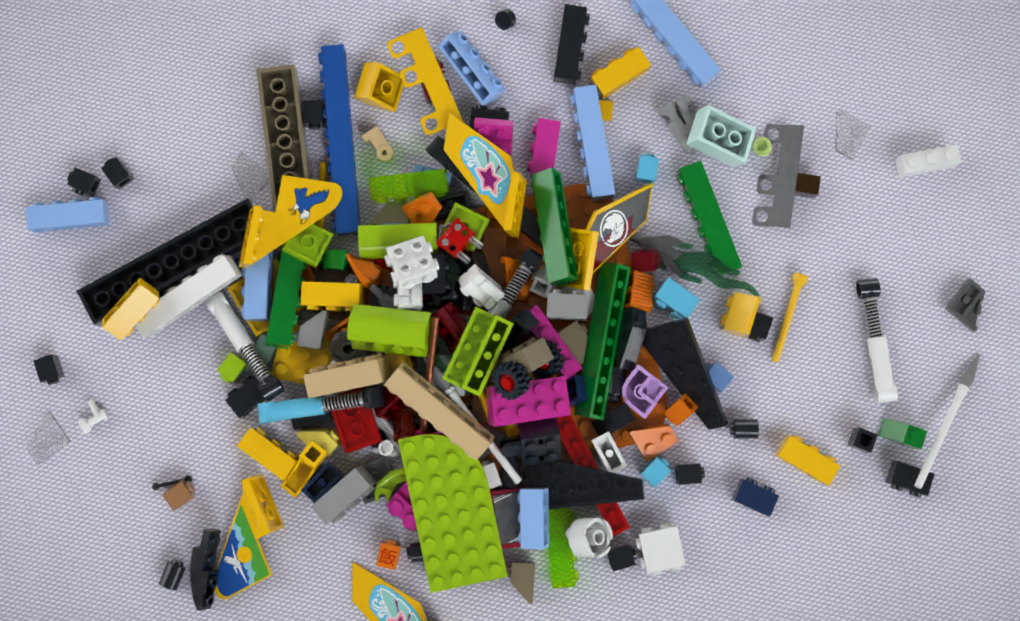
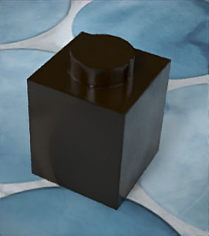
M798 173L795 195L809 198L818 196L821 176Z

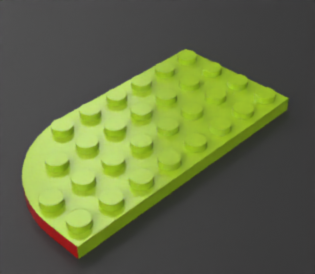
M424 433L398 438L430 593L508 577L488 479L480 460H475L473 457L466 455L464 450L458 445L453 444L446 435Z

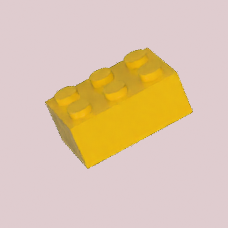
M302 282L301 305L307 306V310L322 311L323 307H326V310L342 311V308H345V311L351 312L354 304L367 305V288L360 283Z

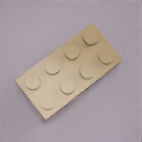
M377 353L367 357L354 358L349 361L344 360L330 365L317 366L316 368L309 369L310 373L303 375L308 398L383 383L393 374L389 355L382 356V353Z

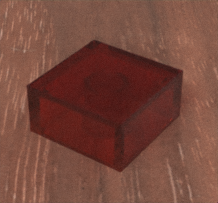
M401 411L393 419L394 442L398 443V438L414 435L413 412Z

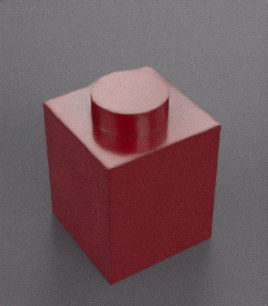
M635 249L631 252L632 270L640 272L656 271L661 265V256L658 254V250Z

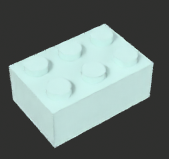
M707 105L697 110L687 145L735 168L746 163L756 128Z

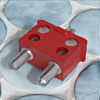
M459 218L455 219L453 223L441 224L438 227L440 232L438 234L439 240L436 242L437 247L446 251L456 260L459 258L466 264L471 261L463 253L470 243L478 249H481V246L483 247V243L475 238V233L465 226ZM449 226V228L441 236L443 232L442 228H447Z

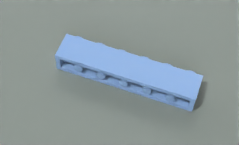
M630 0L632 11L642 17L643 24L647 28L650 27L656 40L662 42L666 46L667 53L677 59L678 66L681 70H686L694 85L702 88L718 75L721 69L663 0Z
M596 85L576 87L573 89V95H570L571 105L575 106L576 112L573 113L574 123L579 126L576 134L578 142L582 144V149H579L580 158L585 161L583 175L584 178H588L589 185H586L587 197L591 196L592 202L614 199L615 189Z

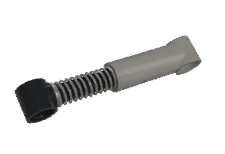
M527 247L518 262L520 265L516 270L517 272L509 281L510 284H507L508 287H505L506 290H503L504 297L496 302L489 309L488 313L507 319L513 309L511 303H514L513 300H516L515 297L521 291L520 289L523 288L522 285H525L524 282H527L525 281L526 279L528 280L527 277L536 272L543 261V255Z

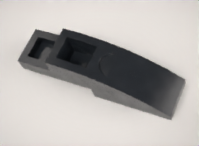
M215 528L204 529L200 546H194L192 550L190 566L191 590L196 610L199 611L211 609L214 602L215 588L218 584L219 570L213 569V565L216 562V552L220 543L221 530Z

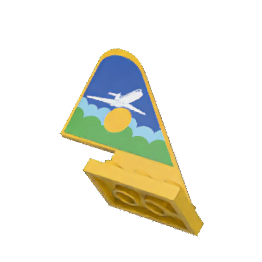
M263 473L241 481L243 494L216 570H219L215 593L220 599H228L273 575L258 538L285 526Z

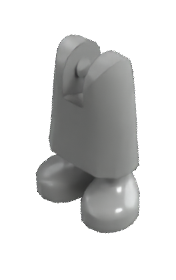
M689 95L657 110L660 116L669 117L671 122L667 125L687 154L692 152V147L687 145V141L696 116L694 111H689L688 105L691 102ZM675 106L680 111L682 115L681 118L678 116Z

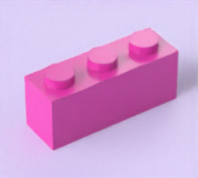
M538 118V124L534 123L532 134L536 135L535 142H531L529 152L533 153L532 160H528L527 171L530 172L531 178L533 174L548 168L554 169L561 121Z

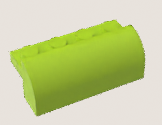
M437 224L358 226L360 259H382L387 255V247L423 235L426 242L431 244L433 250L431 254H438L439 248L436 245L438 241Z
M354 304L348 321L347 338L351 340L352 349L427 358L432 319L431 313Z
M475 307L442 380L480 396L514 323Z

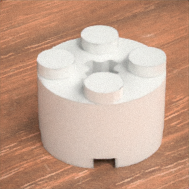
M578 518L566 530L569 546L576 557H603L610 551L611 546H609V542L612 540L613 535L611 527L606 520L600 518Z

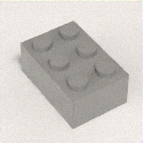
M552 289V293H548L547 319L586 321L588 295H584V291H572V294H564V290Z
M362 464L349 472L316 501L311 508L325 525L330 522L334 524L346 515L344 512L346 509L349 511L361 502L360 497L364 498L375 490L374 485L377 481Z

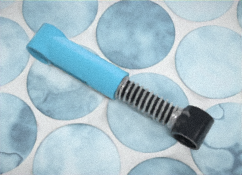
M373 387L363 389L362 392L354 393V395L352 393L351 395L347 394V396L345 394L344 396L340 395V397L339 395L337 397L334 395L333 398L332 396L325 398L322 395L312 398L305 397L259 403L257 406L259 423H270L279 420L325 415L326 411L329 412V410L332 411L334 409H352L353 407L370 409L384 407L385 404L383 388Z

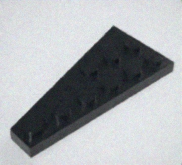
M688 317L646 328L642 345L680 394L686 393L698 406L695 413L708 430L726 426L728 424L727 418Z
M563 461L523 466L526 487L548 488L549 509L645 499L643 479Z

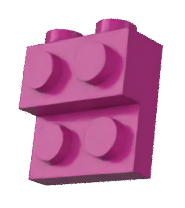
M475 117L474 131L512 156L513 121Z
M406 481L386 506L392 516H398L403 521L402 524L406 529L415 531L417 527Z

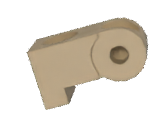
M378 126L361 136L366 145L369 143L373 145L380 162L389 163L394 157L392 148Z

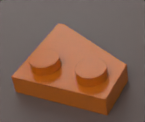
M669 424L627 430L646 462L679 441Z

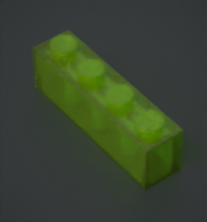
M447 168L368 178L371 201L377 200V204L388 203V199L396 198V202L407 201V197L415 196L416 199L429 192H432L435 197L445 196V192L450 191Z
M569 507L549 509L548 550L552 589L576 587L575 582H579L578 570H574V562H577V557L573 555L568 538L566 537V530L571 526L570 523L574 522L573 511H569Z

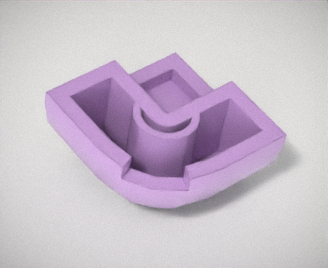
M638 364L625 380L622 387V395L627 405L645 419L669 387Z

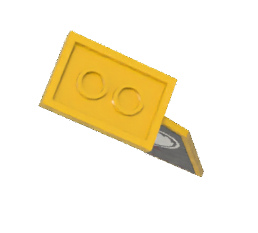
M649 183L594 211L585 230L570 228L579 281L564 286L590 291L592 274L647 221L653 183Z

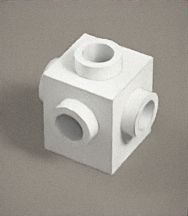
M542 264L540 269L532 274L531 280H533V283L529 290L547 299L548 293L552 289H556V286L548 283L546 279V265Z

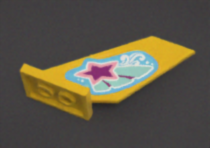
M449 113L444 151L504 228V231L511 237L519 238L527 180L519 172H515L510 155Z
M352 562V602L370 621H427L421 602L357 563Z

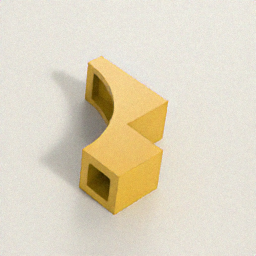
M311 440L299 455L298 462L281 487L294 498H297L302 492L301 489L321 468L319 465L330 452L315 440Z

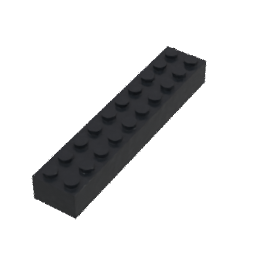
M247 198L77 290L76 292L93 324L101 327L102 319L139 278L157 289L160 295L169 288L182 283V280L187 276L197 274V270L200 267L212 264L215 257L221 254L232 256L241 251L249 211L254 206L253 203Z

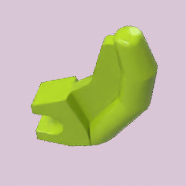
M404 468L392 470L378 480L374 493L375 502H380V494L386 495V501L391 499L397 484L406 481Z

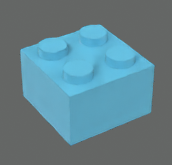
M669 277L663 282L652 298L653 305L661 311L665 309L670 313L669 317L675 321L689 317L701 300Z

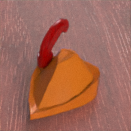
M346 254L357 278L368 289L374 283L376 285L379 284L381 267L390 270V273L393 272L391 267H387L385 259H375L367 262L351 254Z

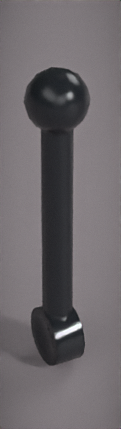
M187 475V476L184 478L185 481H186V482H187V481H190V482H191V481H192V476ZM182 479L161 484L153 483L152 489L158 490L161 487L174 485Z

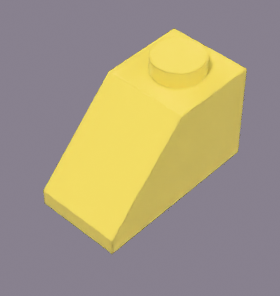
M331 427L303 428L296 433L306 445L311 440H315L330 452L323 461L329 458L342 444L338 431Z

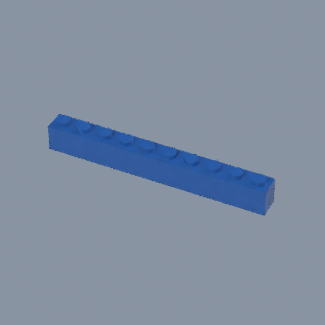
M344 44L321 46L318 60L323 68V71H320V81L324 82L321 96L322 101L326 103V108H323V117L327 119V126L324 127L325 137L329 139V145H326V154L330 156V164H327L328 174L332 175V183H336L342 188L341 200L332 211L335 212V220H332L333 231H336L338 236L358 234V226L361 223L346 49Z

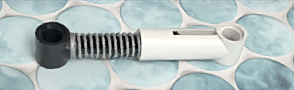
M877 278L857 280L856 292L858 298L863 299L864 310H866L864 313H866L865 317L868 320L866 323L868 324L867 327L869 328L867 330H869L868 333L870 335L867 339L874 381V399L877 404L894 402L898 400V391L893 381L886 336L882 335V325H880L881 321H879L881 318L878 315L880 311L877 308L879 306L877 305V298L881 294L880 283Z
M220 290L205 300L207 307L220 323L237 353H242L241 355L249 364L250 370H252L259 382L258 388L264 398L269 402L285 391L283 385L275 375L269 373L268 368H265L266 365L262 362L263 359L255 351L254 341L231 307L232 305L223 291Z

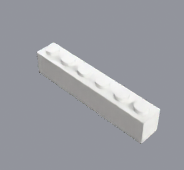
M223 254L215 257L212 264L200 267L197 270V274L187 276L182 280V284L169 288L166 291L167 294L163 297L159 296L160 300L157 306L153 309L150 308L145 319L135 325L143 338L152 337L241 277L242 273L233 258Z

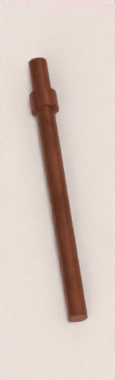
M432 316L425 374V379L430 384L433 383L440 320L438 316ZM421 418L419 430L427 432L428 420Z

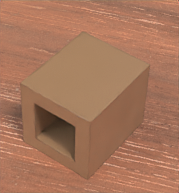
M183 478L166 490L162 496L172 510L175 511L194 497L195 488L190 481L186 482Z

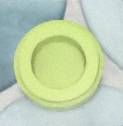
M759 137L753 142L752 148L756 155L764 157L771 153L772 143L766 137Z

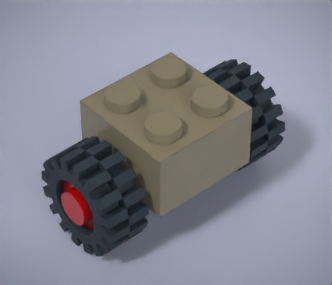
M534 337L524 342V344H519L499 355L500 360L495 363L496 369L492 373L494 377L492 382H495L493 387L498 389L496 391L497 394L502 393L501 397L503 399L507 397V400H515L529 390L528 386L531 385V382L527 381L530 379V375L527 374L537 372L536 376L550 378L558 373L565 363V360H561L564 358V354H560L561 348L557 349L558 345L556 343L552 345L553 341L547 342L544 337L538 340Z

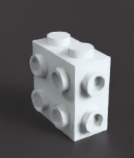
M424 235L386 248L387 255L384 256L387 267H391L393 270L390 273L393 283H397L400 290L404 288L411 289L417 284L429 283L437 278L439 265L437 259L432 258L431 253H433L431 244L426 242Z
M672 523L661 524V528L654 530L653 527L642 528L641 532L637 533L638 538H635L637 550L641 549L642 557L639 558L641 569H645L646 573H651V576L662 574V570L670 569V572L682 569L681 566L686 565L678 527L676 525L672 526Z

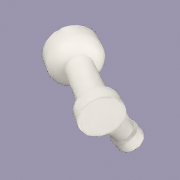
M94 399L87 402L94 416L88 420L86 418L78 420V424L85 434L92 430L91 426L103 419H109L105 409L100 410Z
M388 440L382 441L378 448L373 447V453H380L383 456L397 457L400 454L394 444Z

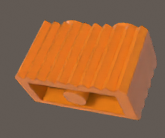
M637 270L630 271L623 310L636 308L646 311V313L651 311L653 306L651 297L655 288L653 275Z

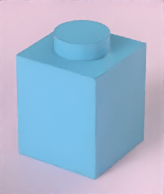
M652 154L640 155L635 181L654 184L659 158H655V155Z
M655 457L639 474L655 488L671 472L668 468L670 464L662 457L660 459Z

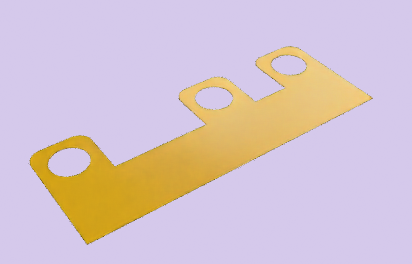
M418 28L388 41L387 47L393 58L396 59L411 53L415 61V65L400 71V77L404 86L410 88L424 82L436 112L420 119L425 134L432 135L446 129L449 113L463 121L423 28ZM395 42L403 43V52H393L392 45ZM414 71L417 74L416 81L413 83L407 82L405 80L406 72ZM434 118L437 121V127L434 130L426 128L425 122L427 119Z

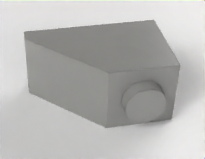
M322 310L302 324L300 330H296L295 341L297 346L317 350L323 349L329 316L328 311Z

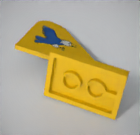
M282 175L275 212L262 210V207L254 205L249 211L239 267L248 268L333 211L341 200L342 188L332 182Z

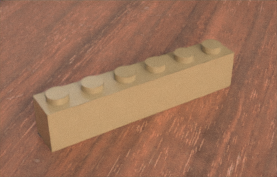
M404 361L385 382L384 385L392 394L400 397L405 405L417 411L421 418L433 424L437 431L444 433L453 444L461 447L469 457L477 460L492 444L494 435Z

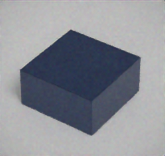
M574 375L568 378L566 383L569 405L573 407L587 400L585 377Z

